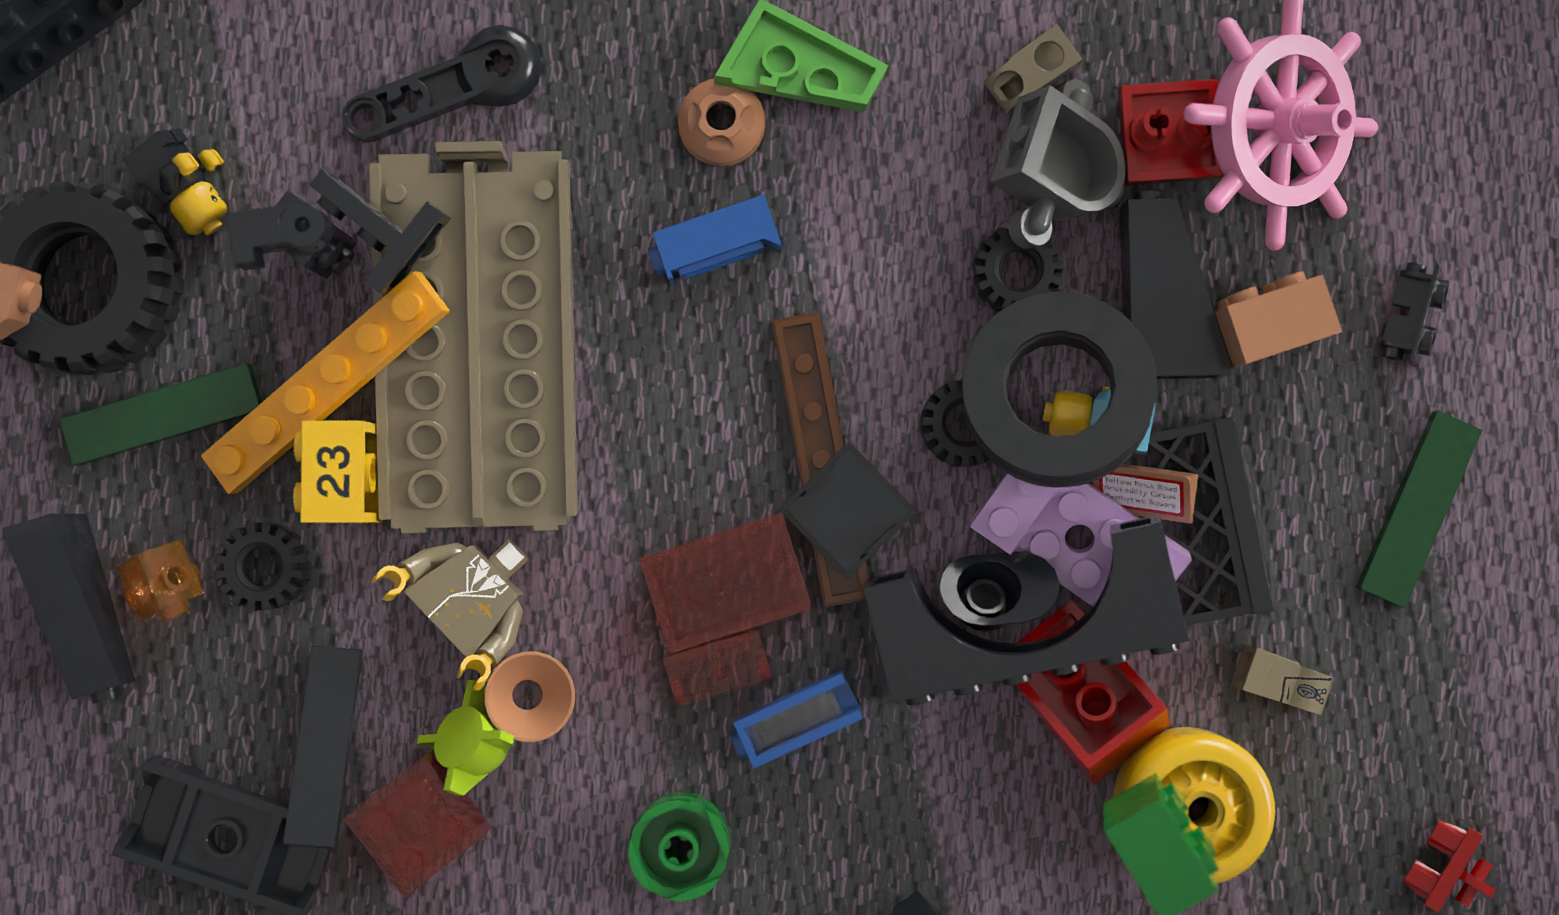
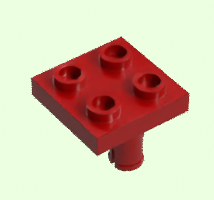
M1218 79L1120 86L1118 89L1122 151L1125 160V185L1222 179L1224 177L1213 149L1211 126L1190 124L1184 118V111L1190 104L1213 105L1214 96L1219 84Z

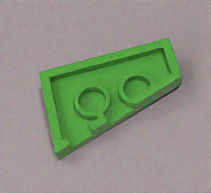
M759 0L715 74L714 84L865 112L889 65L765 0Z

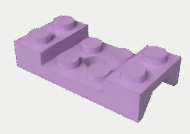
M1006 473L989 499L974 514L970 527L1010 555L1012 552H1029L1044 558L1055 569L1062 586L1090 605H1093L1104 588L1111 567L1113 548L1110 525L1140 519V517L1090 483L1074 487L1052 488L1030 484ZM1085 525L1092 530L1094 539L1088 547L1075 549L1066 542V532L1072 526ZM1165 535L1176 581L1192 559L1187 549Z

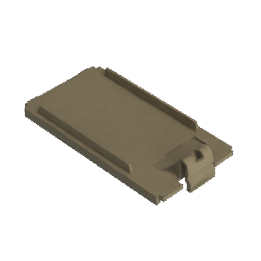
M501 141L436 142V153L439 154V160L445 163L446 173H430L429 154H378L379 163H369L370 204L403 231L426 201L436 205L451 217L448 224L407 274L408 276L413 271L422 272L450 312L375 375L379 520L391 519V529L401 528V533H426L427 528L533 526V531L558 530L559 525H568V516L578 515L570 162L562 160L561 151L512 152V172H509L508 157ZM475 162H486L487 172H481V167ZM371 246L372 270L389 250L388 247L385 246L379 252ZM374 288L373 305L385 296V294L379 293Z

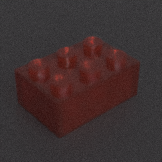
M782 513L639 558L669 654L812 609Z

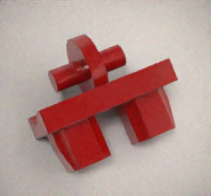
M1439 820L1426 843L1449 856L1448 863L1440 874L1416 859L1403 882L1417 895L1425 899L1424 905L1438 913L1458 879L1464 884L1455 900L1464 906H1470L1478 891L1492 899L1496 889L1486 884L1484 880L1493 865L1479 857L1470 873L1464 871L1484 835L1472 828L1464 831L1457 826Z

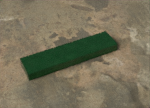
M244 363L60 418L59 420L72 466H80L247 416L262 403L252 366L249 363Z
M1439 410L1432 411L1356 585L1357 589L1400 608H1406L1483 431L1482 429Z

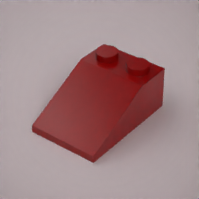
M1071 600L1016 643L1037 641L1060 633L1077 622L1084 613ZM1100 660L1081 663L1079 670L1065 675H1052L1051 670L1031 674L1032 678L1030 680L1015 685L1062 749L1093 786L1124 763L1144 743L1170 727L1168 708L1126 661L1113 665H1102Z

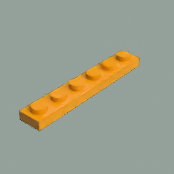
M411 272L205 451L201 457L228 494L239 493L294 446L296 433L302 432V421H323L447 315L450 310L422 272Z

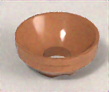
M714 79L700 83L689 92L680 107L678 116L679 134L689 153L699 161L719 167L732 166L750 157L759 147L766 125L762 104L753 91L714 84ZM715 104H727L735 111L736 118L730 128L716 130L707 123V112Z
M523 651L505 658L493 669L484 690V704L487 715L498 730L513 735L514 740L536 742L556 734L567 723L575 704V688L569 672L557 659L537 651ZM523 680L535 681L541 688V699L531 709L517 707L512 698L515 686Z

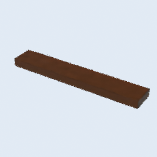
M819 312L771 320L801 486L813 477L844 446ZM813 545L824 608L866 600L863 590L868 581L866 562L846 579Z

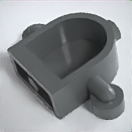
M1072 79L1057 85L1055 88L1048 85L1018 98L991 183L1027 205V208L1013 213L1008 224L1010 237L1020 248L1029 249L1045 244L1052 233L1051 220H1069L1104 208H1111L1119 202L1123 195L1125 160L1121 145L1110 127L1090 113L1093 104L1092 94L1088 86L1081 80Z

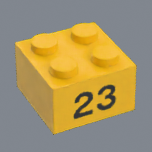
M302 421V432H297L294 439L295 459L297 462H301V482L295 484L293 494L294 508L296 512H301V522L382 523V520H379L376 424L366 421Z

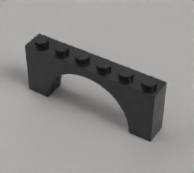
M1160 514L1110 525L1113 548L1112 561L1108 578L1098 599L1073 625L1060 633L1037 641L1025 643L996 642L963 630L942 614L931 601L920 581L916 568L869 578L863 590L892 703L906 700L907 705H919L933 700L936 693L953 690L955 695H968L983 689L984 683L1002 680L1003 685H1016L1032 678L1031 674L1051 670L1052 675H1065L1079 670L1081 663L1100 660L1102 665H1113L1130 659L1129 653L1150 650V654L1160 655L1178 650L1180 643L1189 641Z

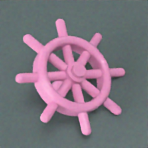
M1283 0L1280 35L1265 37L1249 44L1234 19H1222L1218 23L1217 32L1234 59L1221 77L1214 96L1213 105L1193 103L1188 105L1184 111V118L1188 123L1211 126L1213 149L1220 169L1224 174L1221 181L1206 197V209L1211 213L1220 212L1237 192L1252 202L1267 205L1265 245L1272 251H1277L1284 246L1288 206L1304 205L1319 198L1332 218L1339 219L1346 214L1347 205L1334 182L1345 166L1352 147L1353 138H1369L1378 131V124L1375 120L1356 117L1353 90L1344 68L1345 63L1361 44L1360 36L1357 33L1348 32L1343 35L1331 50L1320 40L1301 34L1304 0ZM1278 60L1277 84L1275 87L1266 69ZM1298 65H1301L1309 77L1297 90ZM1253 91L1260 101L1257 109L1248 108ZM1247 128L1253 129L1257 136L1250 146ZM1318 136L1315 149L1313 150L1310 142ZM1271 152L1270 176L1268 178L1259 166ZM1293 155L1302 172L1290 181L1291 156Z

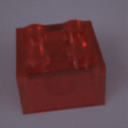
M434 750L421 757L343 818L404 898L476 843L492 828L491 824L467 793L464 796H456L443 790L448 769L437 761Z

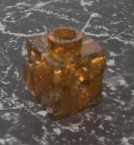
M181 539L136 554L117 567L124 584L123 593L125 600L136 611L140 622L158 615L162 623L182 616L191 611L187 603L204 594L200 585L201 576L199 570L189 560Z

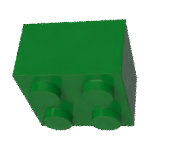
M1157 773L1103 803L1104 832L1156 914L1177 915L1218 892L1214 873L1220 870V867L1213 856L1216 854V851L1204 830L1200 826L1194 830L1191 829V821L1185 812L1188 810V807L1176 786L1172 782L1164 786Z

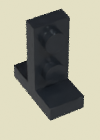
M322 169L309 185L322 195L317 203L328 213L340 221L347 215L361 226L356 234L379 252L385 246L389 248L364 280L379 293L385 295L407 276L451 220V217L436 205L426 201L403 231L337 177Z

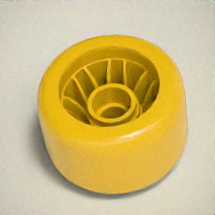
M1193 727L1171 728L1148 740L1122 763L1115 780L1113 797L1157 773L1164 786L1171 782L1176 786L1188 808L1196 798L1207 797L1208 807L1205 814L1200 819L1191 821L1190 827L1194 830L1200 826L1216 851V854L1213 856L1220 867V870L1214 873L1217 884L1228 881L1246 871L1266 848L1275 820L1273 791L1260 764L1249 752L1235 742L1205 729Z

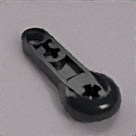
M504 25L485 27L474 34L454 58L349 100L343 108V125L357 140L368 143L378 141L469 104L497 107L517 104L528 97L539 82L542 69L539 50L532 39L517 28ZM501 54L506 61L512 59L514 61L513 67L507 66L510 73L505 77H500L496 71H488L489 65H495L492 58L496 55ZM407 90H412L416 96L423 95V99L417 101L418 110L413 113L406 107L392 110V113L397 118L393 122H390L387 110L380 103V100L387 98L391 106L400 104L405 101L404 92ZM362 107H373L379 114L378 124L368 132L358 131L354 126V115Z

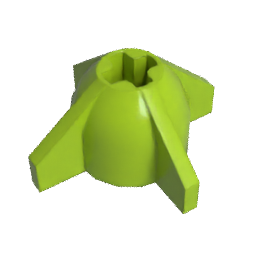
M467 680L462 707L454 709L445 717L438 728L437 734L418 735L417 744L434 750L437 761L443 767L448 768L443 790L456 796H464L484 777L498 768L505 760L514 741L513 735L498 730L492 724L484 704L486 685L480 690H473L477 682L475 680Z

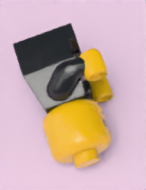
M180 128L170 129L169 131H157L123 158V162L140 185L165 204L170 203L172 215L187 234L197 235L202 232L206 236L213 234L223 226L220 220L227 213V205L215 188L206 181L204 172L206 170L209 172L214 171L217 165L223 164V159L214 149L204 150L197 157L190 154L184 144L188 138Z

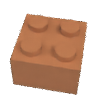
M1304 271L1261 287L1262 295L1258 294L1256 287H1252L1215 302L1218 310L1214 313L1231 362V369L1342 332L1323 274L1306 280Z

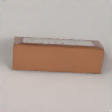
M1122 464L1112 473L1093 481L1094 487L1137 516L1149 517L1160 514L1163 520L1190 524L1193 521L1198 474Z

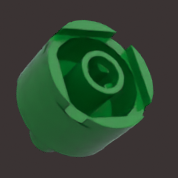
M674 792L663 795L652 801L642 811L633 828L628 849L631 870L643 888L651 893L653 892L661 897L668 898L667 900L684 902L699 898L716 885L726 868L730 850L729 828L721 811L701 794ZM674 836H679L682 841L689 840L691 842L687 855H682L679 849H669Z

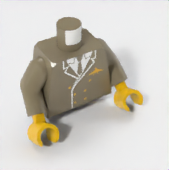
M510 539L490 557L477 545L466 547L463 544L454 542L425 548L400 562L396 567H383L372 578L371 583L377 582L380 578H388L393 582L394 590L389 591L382 597L385 601L393 600L404 589L405 585H410L404 593L466 657L457 672V678L459 679L465 670L474 669L478 671L481 677L475 683L473 690H480L487 681L490 670L499 664L516 643L523 615L522 607L518 601L523 596V593L509 578L529 559Z

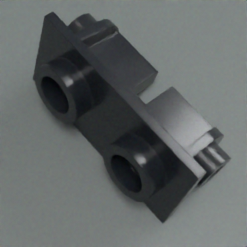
M1408 262L1406 270L1400 271L1392 305L1410 310L1408 316L1389 313L1380 347L1384 348L1382 357L1402 361L1403 355L1409 354L1411 355L1410 359L1413 366L1419 367L1421 356L1431 355L1437 333V328L1430 326L1434 308H1444L1450 281L1442 280L1441 264L1435 263L1432 275L1426 274L1427 266Z

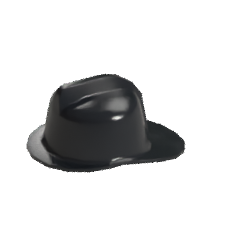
M1005 552L971 555L955 560L947 566L942 574L939 592L943 604L954 617L960 619L965 625L974 630L988 632L998 630L1004 625L1025 623L1042 617L1052 609L1058 599L1060 582L1055 569L1044 558L1029 552H1012L1011 555Z

